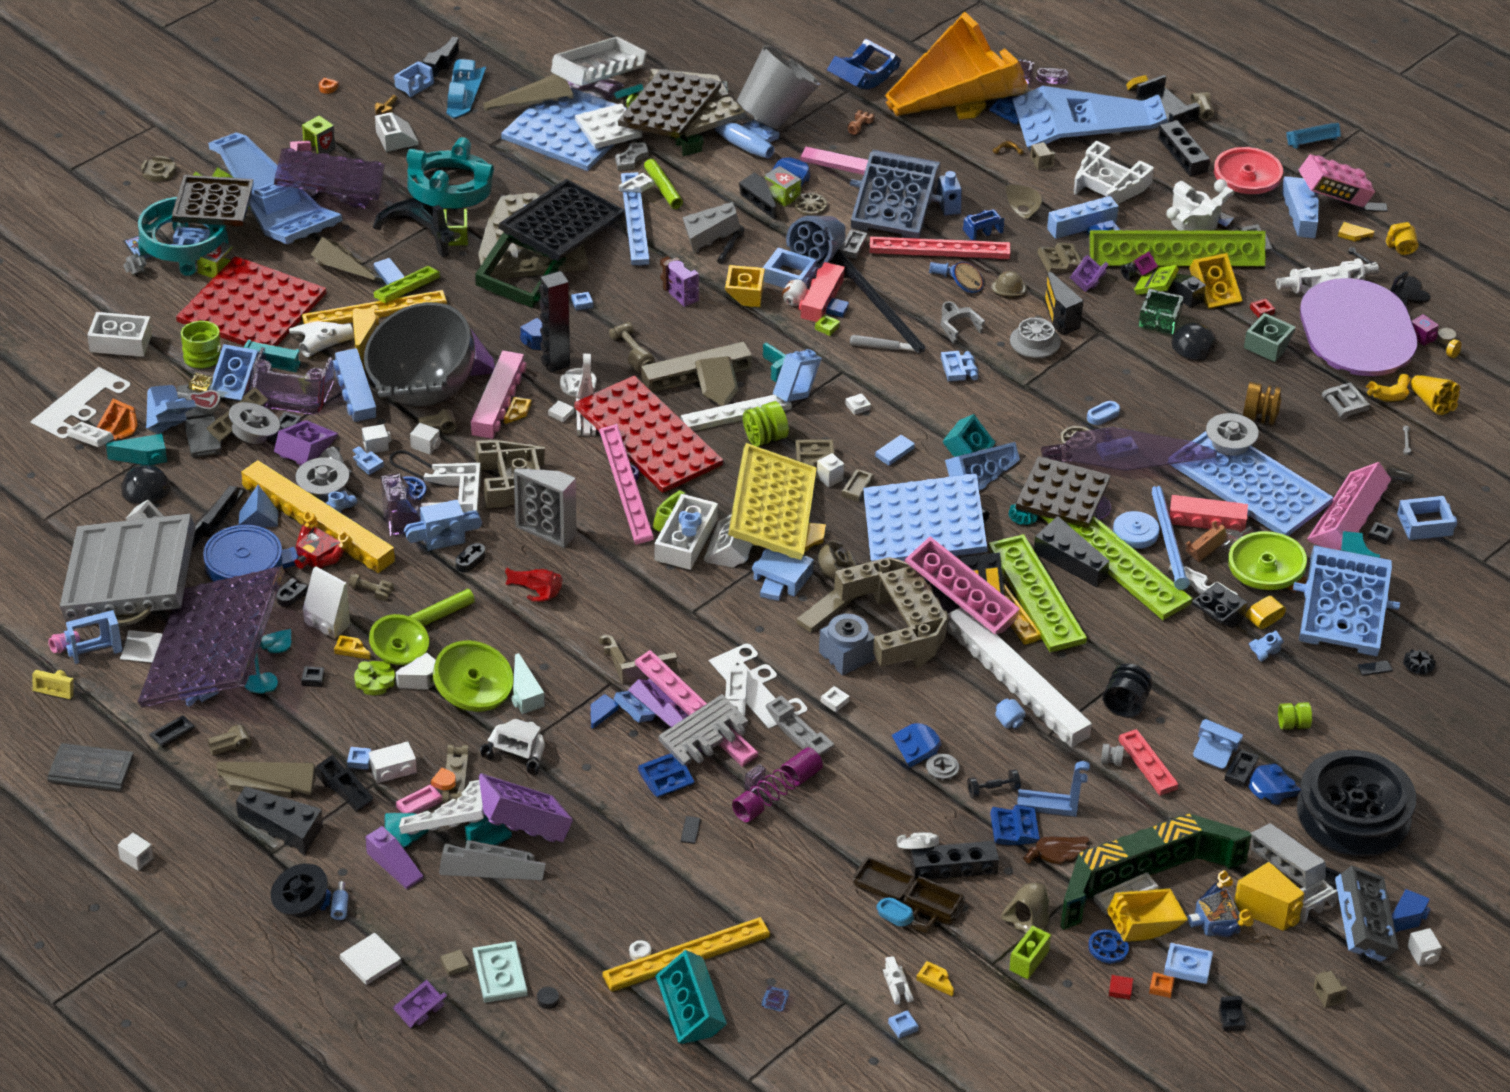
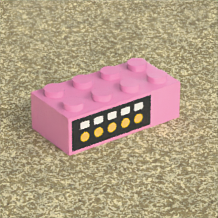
M1310 154L1299 169L1311 191L1344 202L1365 207L1375 193L1371 186L1372 183L1366 178L1363 170L1351 168L1347 164H1339L1334 160L1324 159L1319 155L1314 156Z

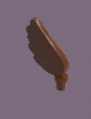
M1086 836L1044 837L1038 840L1036 847H1031L1023 859L1026 863H1030L1038 857L1059 865L1064 864L1065 861L1072 862L1078 857L1080 852L1088 849L1089 838Z

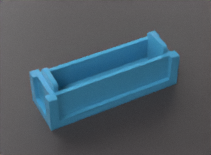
M1330 123L1286 132L1288 145H1293V148H1299V144L1329 138L1335 141L1337 137L1341 136L1339 123Z

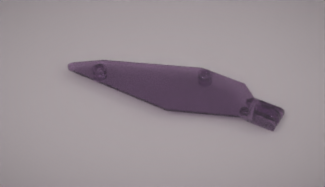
M1116 427L1076 432L1064 444L1041 447L1042 457L1059 462L1073 461L1123 471L1211 459L1217 456L1215 450L1192 441Z

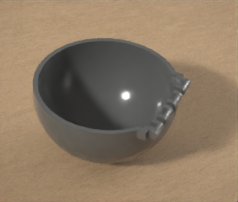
M418 303L396 311L379 324L367 342L364 352V364L369 377L376 385L375 389L379 397H389L398 403L408 406L426 407L449 399L463 387L474 365L475 343L468 322L458 310L442 303Z

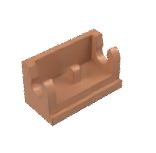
M1213 521L1212 528L1194 543L1191 544L1190 541L1186 543V552L1200 562L1228 540L1225 527L1223 525L1218 527L1217 521Z

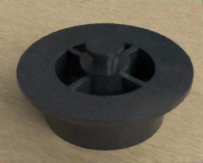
M310 863L298 864L288 868L278 876L272 886L270 896L273 906L279 912L295 917H306L314 914L321 908L326 898L328 879L325 872L319 866Z

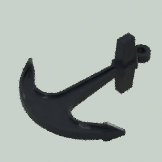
M415 198L389 205L376 215L373 229L380 231L382 226L391 218L397 216H410L432 230L438 254L442 257L449 255L448 243L455 240V233L447 227L444 209L441 206H430ZM433 207V217L426 209Z

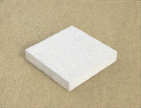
M373 933L340 954V959L366 985L401 964V958L376 933Z

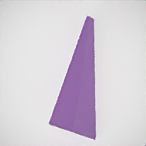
M650 678L648 680L638 679L628 690L671 727L688 717Z

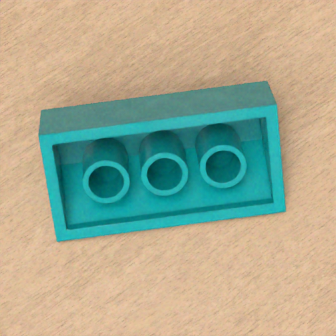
M684 950L655 975L678 1043L683 1044L711 1038L727 1025L703 957Z

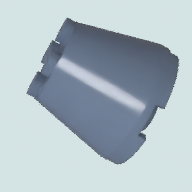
M804 216L793 222L789 227L786 237L787 247H790L791 252L816 259V267H822L824 262L829 263L843 245L846 236V226L833 216Z

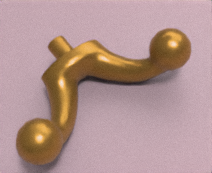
M1004 141L993 149L994 154H998L1002 147H1013L1019 155L1024 153L1022 148H1019L1011 141Z

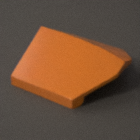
M113 398L97 428L111 432L113 440L116 441L133 435L138 426L135 408Z

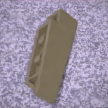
M217 762L216 765L218 776L225 780L227 787L232 791L242 792L244 787L247 786L273 795L291 798L293 791L311 795L316 781L314 763Z

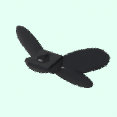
M1407 271L1395 278L1390 291L1403 302L1405 307L1408 299L1419 302L1430 299V295L1426 291L1420 290V280L1414 276H1407Z

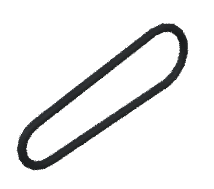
M405 450L395 451L390 455L389 461L393 466L423 480V476L395 464L392 461V457L398 453H405L432 468L431 464ZM430 482V483H432V484H434V485H437V486H442V485H444V484H438V483Z

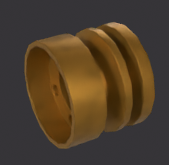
M1249 382L1243 416L1254 422L1257 415L1260 414L1263 424L1265 423L1266 416H1270L1269 425H1274L1279 415L1282 400L1281 387H1276L1275 394L1273 395L1271 394L1272 386L1269 385L1266 393H1263L1262 384Z

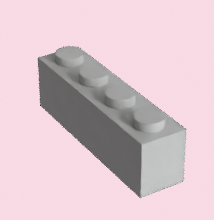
M1271 823L1251 832V850L1303 887L1308 888L1326 878L1325 861Z

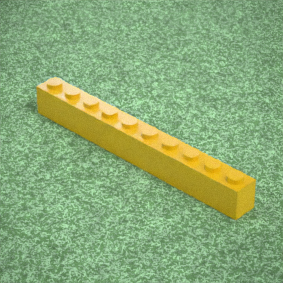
M257 460L241 471L242 485L245 489L253 492L256 486L259 485L276 508L297 520L298 523L305 526L306 521L303 519V514L308 511L310 513L309 519L312 518L313 514L317 517V522L311 525L310 528L315 526L337 540L341 532L348 534L353 542L350 546L344 547L345 552L355 560L365 564L369 569L380 573L395 562L393 546Z

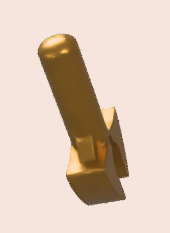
M392 95L384 104L376 103V115L379 112L381 114L393 113L391 106L397 101V96Z

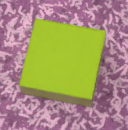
M824 315L815 323V330L829 336L840 327V321Z

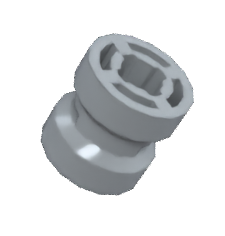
M1103 744L1101 764L1114 763L1116 766H1121L1124 746L1117 745L1116 747H1111L1109 744Z

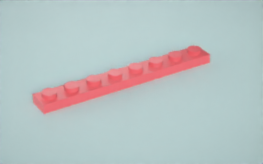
M870 237L869 253L1010 259V242Z

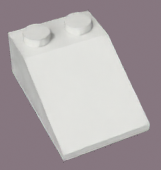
M318 567L313 568L303 606L304 622L308 626L314 627L334 639L350 626L347 583Z

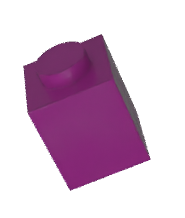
M1424 314L1411 321L1419 343L1425 346L1436 340L1439 328L1437 323Z

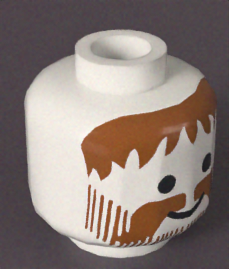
M799 279L790 280L782 291V297L785 302L791 306H799L800 301L804 300L808 290L806 284Z

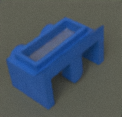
M994 209L984 210L976 215H968L964 218L963 231L972 241H976L978 229L983 228V233L989 236L992 232V225L1001 234L1004 230L1005 217L1001 218Z

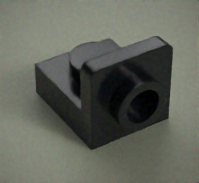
M1242 996L1220 998L1218 1013L1223 1032L1245 1030L1246 1023L1242 1011Z

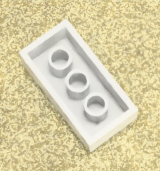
M681 494L655 542V561L691 570L717 522L718 503ZM680 512L701 513L702 523L698 525L695 536L688 537L682 534V526L679 523Z

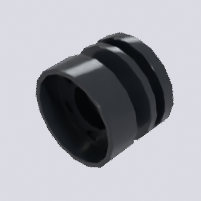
M1131 663L1116 666L1103 693L1104 705L1109 711L1121 717L1128 718L1139 715L1152 689L1153 681L1150 674L1140 666Z

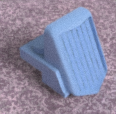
M174 385L153 386L149 388L147 392L146 428L159 434L171 426H177L187 420L185 413L196 407L195 401L186 400V398L179 399Z
M1205 719L1200 725L1198 734L1200 739L1193 752V757L1208 765L1225 769L1233 751H1237L1243 734Z

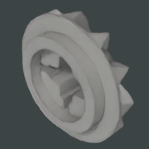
M936 754L928 759L926 769L928 770V775H933L934 779L941 778L943 781L947 778L951 780L953 776H957L959 763L948 754ZM941 764H943L945 768L944 771L940 768Z

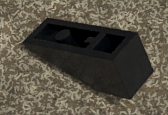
M754 172L740 181V195L774 220L777 219L776 205L766 180Z
M1177 273L1167 291L1189 308H1192L1204 302L1206 285L1194 276Z

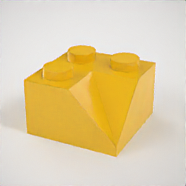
M729 265L725 291L742 306L760 307L764 288L765 268Z

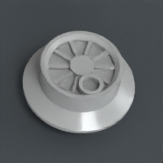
M1042 318L1023 320L1010 336L1012 348L1019 354L1031 358L1051 356L1058 351L1061 343L1054 326Z
M242 402L233 405L229 410V418L233 423L232 431L245 442L260 444L265 442L268 436L275 435L279 431L280 422L277 416L261 405Z
M1234 413L1217 415L1210 419L1206 426V434L1212 441L1213 447L1218 452L1230 456L1246 452L1257 441L1259 435L1258 428L1252 420Z
M332 458L309 460L302 464L296 472L297 485L321 501H328V495L331 492L342 491V488L349 480V471L345 464Z

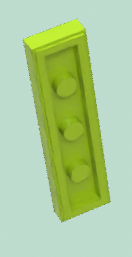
M430 266L424 267L374 291V298L387 303L440 278V272Z

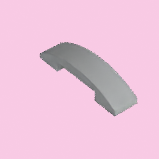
M782 695L766 704V709L777 725L802 749L809 747L821 755L834 747V743L822 732L815 733L794 713V706Z

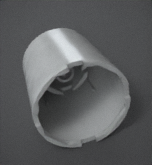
M764 45L737 102L747 113L753 115L754 119L759 123L779 129L818 88L820 83L791 58L788 61L782 57L783 53L769 45Z

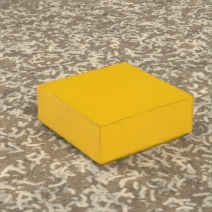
M1147 75L1132 78L1126 85L1127 89H1135L1138 84L1148 81Z

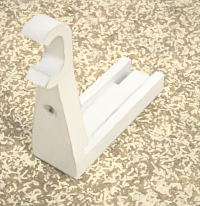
M583 354V372L576 394V401L594 394L590 373L591 354ZM576 410L577 436H581V428L583 436H590V428H592V436H596V428Z

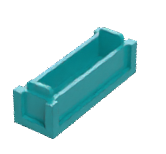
M247 340L243 347L258 350L264 359L262 364L264 367L296 373L301 364L298 356L300 353L299 349L292 350L251 342V340Z

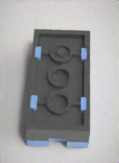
M1350 866L1335 878L1348 949L1358 954L1365 952L1368 957L1382 962L1399 950L1385 879L1383 876Z

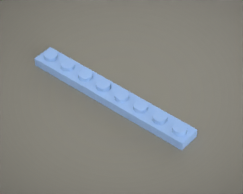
M621 173V182L624 183L636 177L638 173ZM623 192L631 265H649L641 192Z

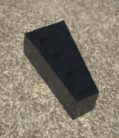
M1058 516L1035 536L1034 552L1036 555L1096 588L1108 577L1110 561Z
M247 786L244 787L236 800L238 818L258 829L266 830L268 835L273 838H280L284 841V844L289 847L294 846L303 855L307 853L323 827L322 809Z

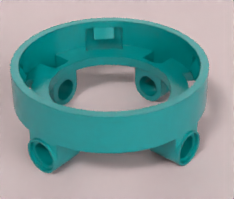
M464 137L456 141L452 151L426 153V151L410 148L407 153V188L415 199L430 206L439 205L442 208L473 206L481 203L491 194L494 165L488 164L483 159L470 154L471 143ZM441 167L461 168L474 172V179L461 185H449V176L446 172L438 170L430 180L425 177L423 172ZM413 178H416L420 184L416 183Z
M177 197L157 201L148 206L138 219V247L140 255L150 254L162 260L178 262L181 274L190 276L196 271L195 260H199L201 256L214 251L222 242L228 243L226 225L203 224L209 229L210 236L207 240L199 243L169 245L159 242L155 234L160 227L172 222V213ZM172 222L173 230L175 231L177 227L188 228V223Z

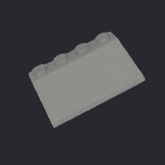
M516 468L514 470L516 528L565 548L577 535L576 478L560 471Z

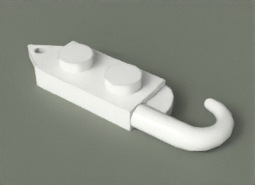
M737 660L730 669H727L725 697L745 716L748 672L747 668H744L740 661Z

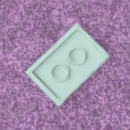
M516 941L473 948V956L484 1003L527 996V988Z

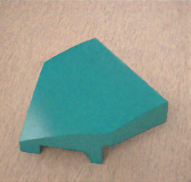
M385 813L384 828L397 839L403 849L429 832L428 829H425L415 834H401L399 828L401 818L416 815L417 813Z

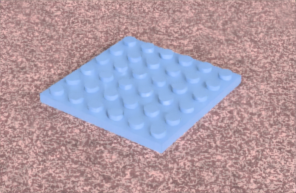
M571 88L574 96L572 99L565 96L558 98V101L548 100L532 104L501 133V139L588 171L615 144L594 149L576 123L575 115L616 104Z
M977 474L863 488L871 562L887 557L905 561L930 536L954 556L988 552Z

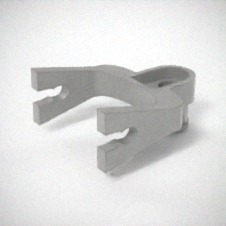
M951 301L943 303L940 325L953 344L957 342L956 336H958V331L949 323L956 319L970 318L979 333L983 332L982 326L985 324V320L971 308L964 307L959 309Z

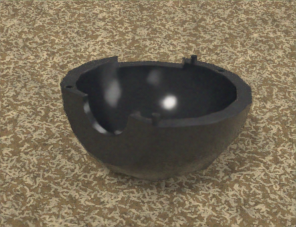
M1192 322L1184 324L1176 330L1171 344L1178 354L1186 358L1205 360L1209 355L1211 347H1215L1217 339L1209 327Z
M147 464L132 468L126 473L121 484L122 496L127 501L141 504L146 500H149L151 503L159 501L168 495L171 489L170 483L163 471L156 466Z

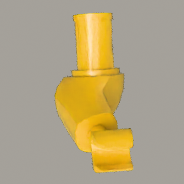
M1401 374L1397 385L1391 387L1378 385L1376 382L1371 381L1366 385V388H1369L1367 394L1369 396L1373 395L1384 402L1404 400L1409 394L1408 385L1411 378L1406 374Z

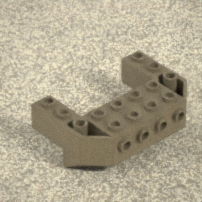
M887 557L835 571L834 588L842 601L872 593L879 605L893 601L909 626L908 628L874 637L873 655L880 667L911 659L916 668H919L936 655L946 637L949 617L947 612L943 611L939 599L935 598L931 586L927 585L924 577L905 561Z

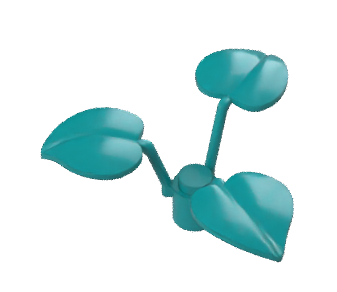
M249 626L244 629V638H240L241 642L238 649L228 644L210 647L201 646V653L208 663L214 666H227L233 663V658L239 657L242 647L245 645L248 650L254 653L257 675L246 677L244 687L254 693L272 692L278 686L277 677L270 672L260 674L257 649L261 647V649H267L270 653L287 651L291 647V629L270 633L261 637L258 627Z

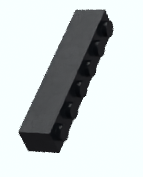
M561 271L542 276L541 285H539L541 294L539 304L542 312L540 314L542 328H540L542 342L540 345L543 351L541 362L543 366L547 367L549 372L570 367L569 282Z

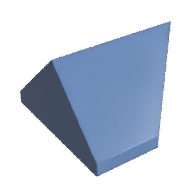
M257 485L240 510L239 525L278 526V510L262 488Z

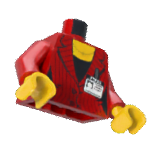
M306 511L303 514V519L306 523L305 526L302 525L296 543L298 558L294 561L296 566L303 569L306 565H309L312 568L318 567L321 569L325 566L336 564L345 551L344 547L352 544V538L345 532H341L337 540L315 526L310 528L311 525L317 522V517L313 514L312 518L309 519L310 513Z

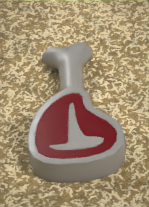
M207 390L201 393L193 392L190 394L177 391L179 399L194 400L196 407L193 409L201 413L213 414L220 406L221 398L217 391Z

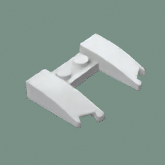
M480 463L433 464L432 469L435 472L433 474H424V481L459 486L458 502L462 512L473 510L478 512L479 487H481ZM421 503V507L439 503Z

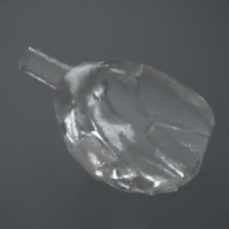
M1248 527L1241 533L1238 530L1226 529L1228 540L1221 544V546L1226 550H1230L1231 546L1239 538L1251 532L1252 528Z

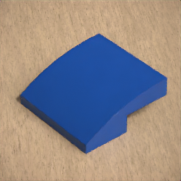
M1009 96L1003 100L998 99L990 108V112L1016 125L1020 124L1013 103V98L1018 96Z
M671 753L638 766L641 777L657 798L694 784V780L686 765L683 766Z
M1015 805L1013 810L992 807L990 815L995 844L1023 845L1038 842L1040 838L1035 808Z

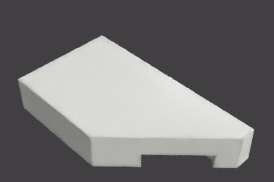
M641 173L620 184L619 191L643 192L654 186V180Z

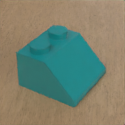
M975 414L959 420L942 441L954 457L989 449L996 443Z

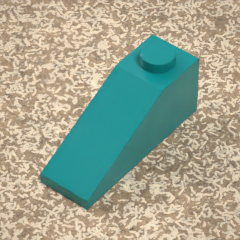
M162 434L106 443L108 460L142 465L167 462Z

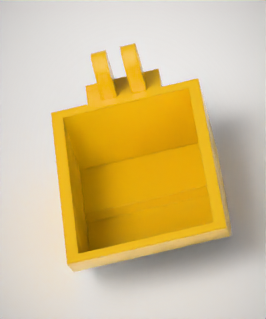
M1171 889L1117 892L1114 894L1107 909L1108 915L1114 922L1124 942L1149 940L1162 936L1178 928L1188 920Z

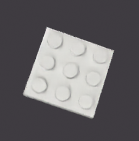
M622 104L575 115L576 123L594 149L642 137L641 130L618 126V119L626 111Z

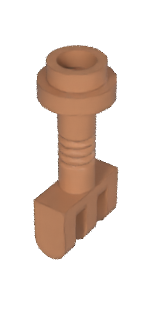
M858 110L855 114V120L857 121H852L848 124L849 133L853 135L858 134L861 131V125L863 123L871 124L875 115H869L868 112L863 113V111Z

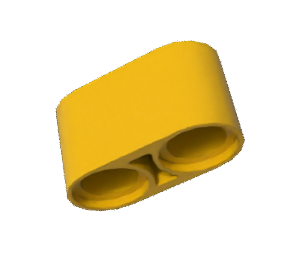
M1268 596L1252 605L1246 612V618L1259 629H1264L1280 620L1286 612V607L1272 596Z

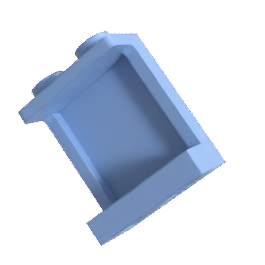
M765 549L759 561H755L752 567L754 572L753 579L758 581L763 575L788 585V594L795 597L813 574L814 559L803 555L802 560L779 552H773L770 549Z

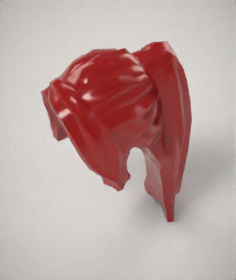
M510 568L505 570L507 575L506 585L512 583L536 590L540 597L527 596V599L532 602L548 601L557 596L562 589L563 579L560 574L553 571L535 569L520 572L513 571Z

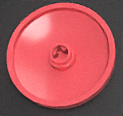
M1238 147L1226 150L1217 157L1214 165V175L1217 180H1225L1228 187L1235 192L1262 194L1275 189L1280 184L1283 167L1275 156L1264 150Z

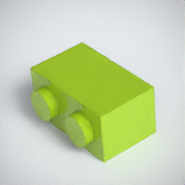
M1032 925L1012 951L1009 970L1029 979L1049 952L1051 934Z

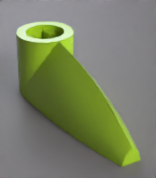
M677 491L657 508L653 522L655 530L662 531L681 494H685V492Z

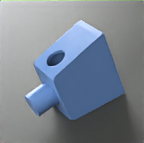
M948 171L944 176L938 177L936 195L943 196L942 203L939 204L944 215L960 214L961 187L956 173Z

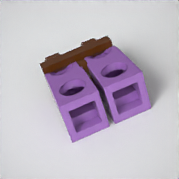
M669 256L662 258L660 265L663 267V272L660 274V279L663 281V289L665 291L669 290V293L684 307L699 301V273L695 270L690 272L684 267L683 262L678 257L671 259Z

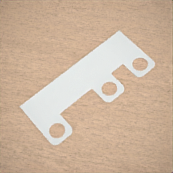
M98 367L30 421V423L60 438H66L68 433L59 434L57 432V429L63 426L73 427L63 422L66 418L73 415L83 421L88 420L96 413V410L85 405L86 402L105 387L116 393H121L130 386V382ZM120 381L125 384L122 389H115L113 387L115 382ZM88 409L91 411V414L82 417L79 415V411Z
M743 644L708 660L725 680L727 679V669H730L739 660L742 666L747 668L748 672L747 705L768 728L777 725L766 709V704L774 700L775 697L762 684L775 678L777 674L767 664L750 670L743 663L758 655V652L750 644ZM742 648H749L752 650V654L748 657H743L739 651ZM760 669H768L771 675L763 678L758 675V671ZM794 698L788 701L790 704L796 702L801 705V710L794 712L796 715L807 711V707L800 699Z

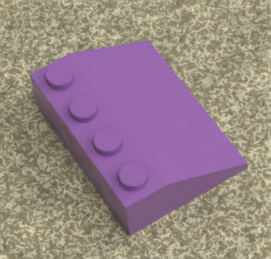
M480 773L479 782L483 812L489 818V822L495 825L505 824L514 831L521 829L534 837L541 835L550 842H555V840L564 841L573 819L552 795Z

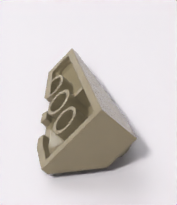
M322 237L311 253L316 258L314 261L321 266L328 265L381 282L382 280L369 267L361 266L363 262L352 256L353 254L337 241Z

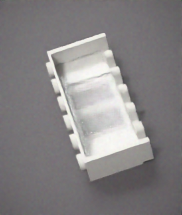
M614 37L555 54L552 60L551 72L576 85L582 86L644 67L647 51L619 37Z

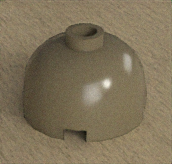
M831 540L818 555L821 573L832 579H835V571L856 566L852 553L849 550L845 551L842 548L844 545L837 540Z

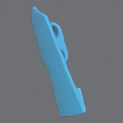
M459 59L455 62L452 82H450L447 115L455 119L470 112L486 66L476 69V62L474 60Z

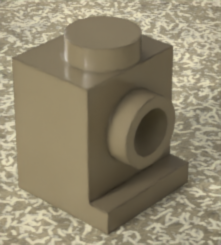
M1044 142L1032 144L1030 159L1038 170L1054 167L1055 153L1054 151L1051 152Z
M1331 970L1316 975L1313 990L1323 1006L1328 1008L1344 1003L1348 988L1346 985L1342 986L1339 978H1336Z

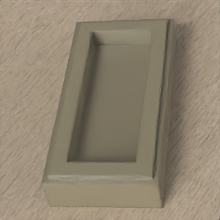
M856 469L844 487L841 497L859 502L864 495L863 488L869 487L874 474Z

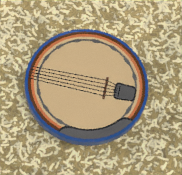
M959 262L953 267V278L961 289L968 293H977L982 289L983 278L973 265L967 262Z

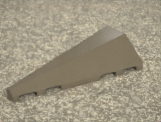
M553 74L483 104L484 110L489 111L498 107L503 109L511 104H515L517 107L538 104L548 100L558 101V98L565 96L572 99L574 96L567 80Z

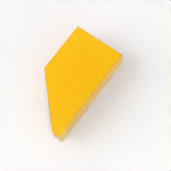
M1346 222L1342 224L1338 232V237L1351 241L1361 240L1362 237L1371 238L1374 236L1373 230Z
M513 397L504 417V423L507 424L526 417L532 401L530 399Z
M339 636L334 648V654L371 659V653L365 649L359 638Z
M926 961L917 974L916 980L953 996L954 988L951 986L946 969Z

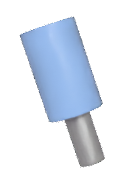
M343 881L338 882V888L332 895L331 917L336 920H343L347 916L349 895L345 891V882Z

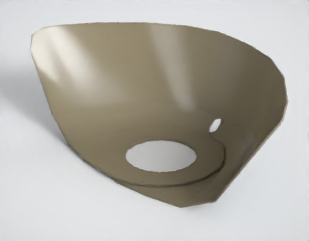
M1023 185L1006 186L1009 205L1019 216L1028 219L1039 209L1042 198L1035 189ZM1027 206L1029 210L1021 212L1018 210V207Z

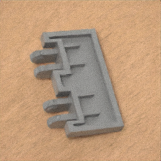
M721 694L660 734L658 740L683 766L691 763V757L697 763H701L704 759L697 748H700L707 756L713 755L714 751L712 748L723 742V736L729 742H733L736 739L729 727H732L739 735L745 734L744 727L748 725V720Z

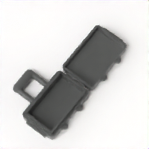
M206 382L177 387L178 392L188 394L209 390ZM195 409L186 412L187 420L184 421L191 457L198 458L221 454L223 440L219 442L207 430V427L215 421L214 413L205 414Z

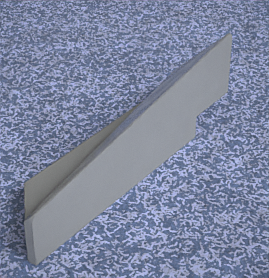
M467 840L465 849L450 844L444 845L439 874L542 880L546 864L534 861V855L530 852Z

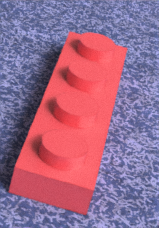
M1137 729L1119 735L1118 741L1124 746L1126 752L1159 796L1178 790L1177 781Z

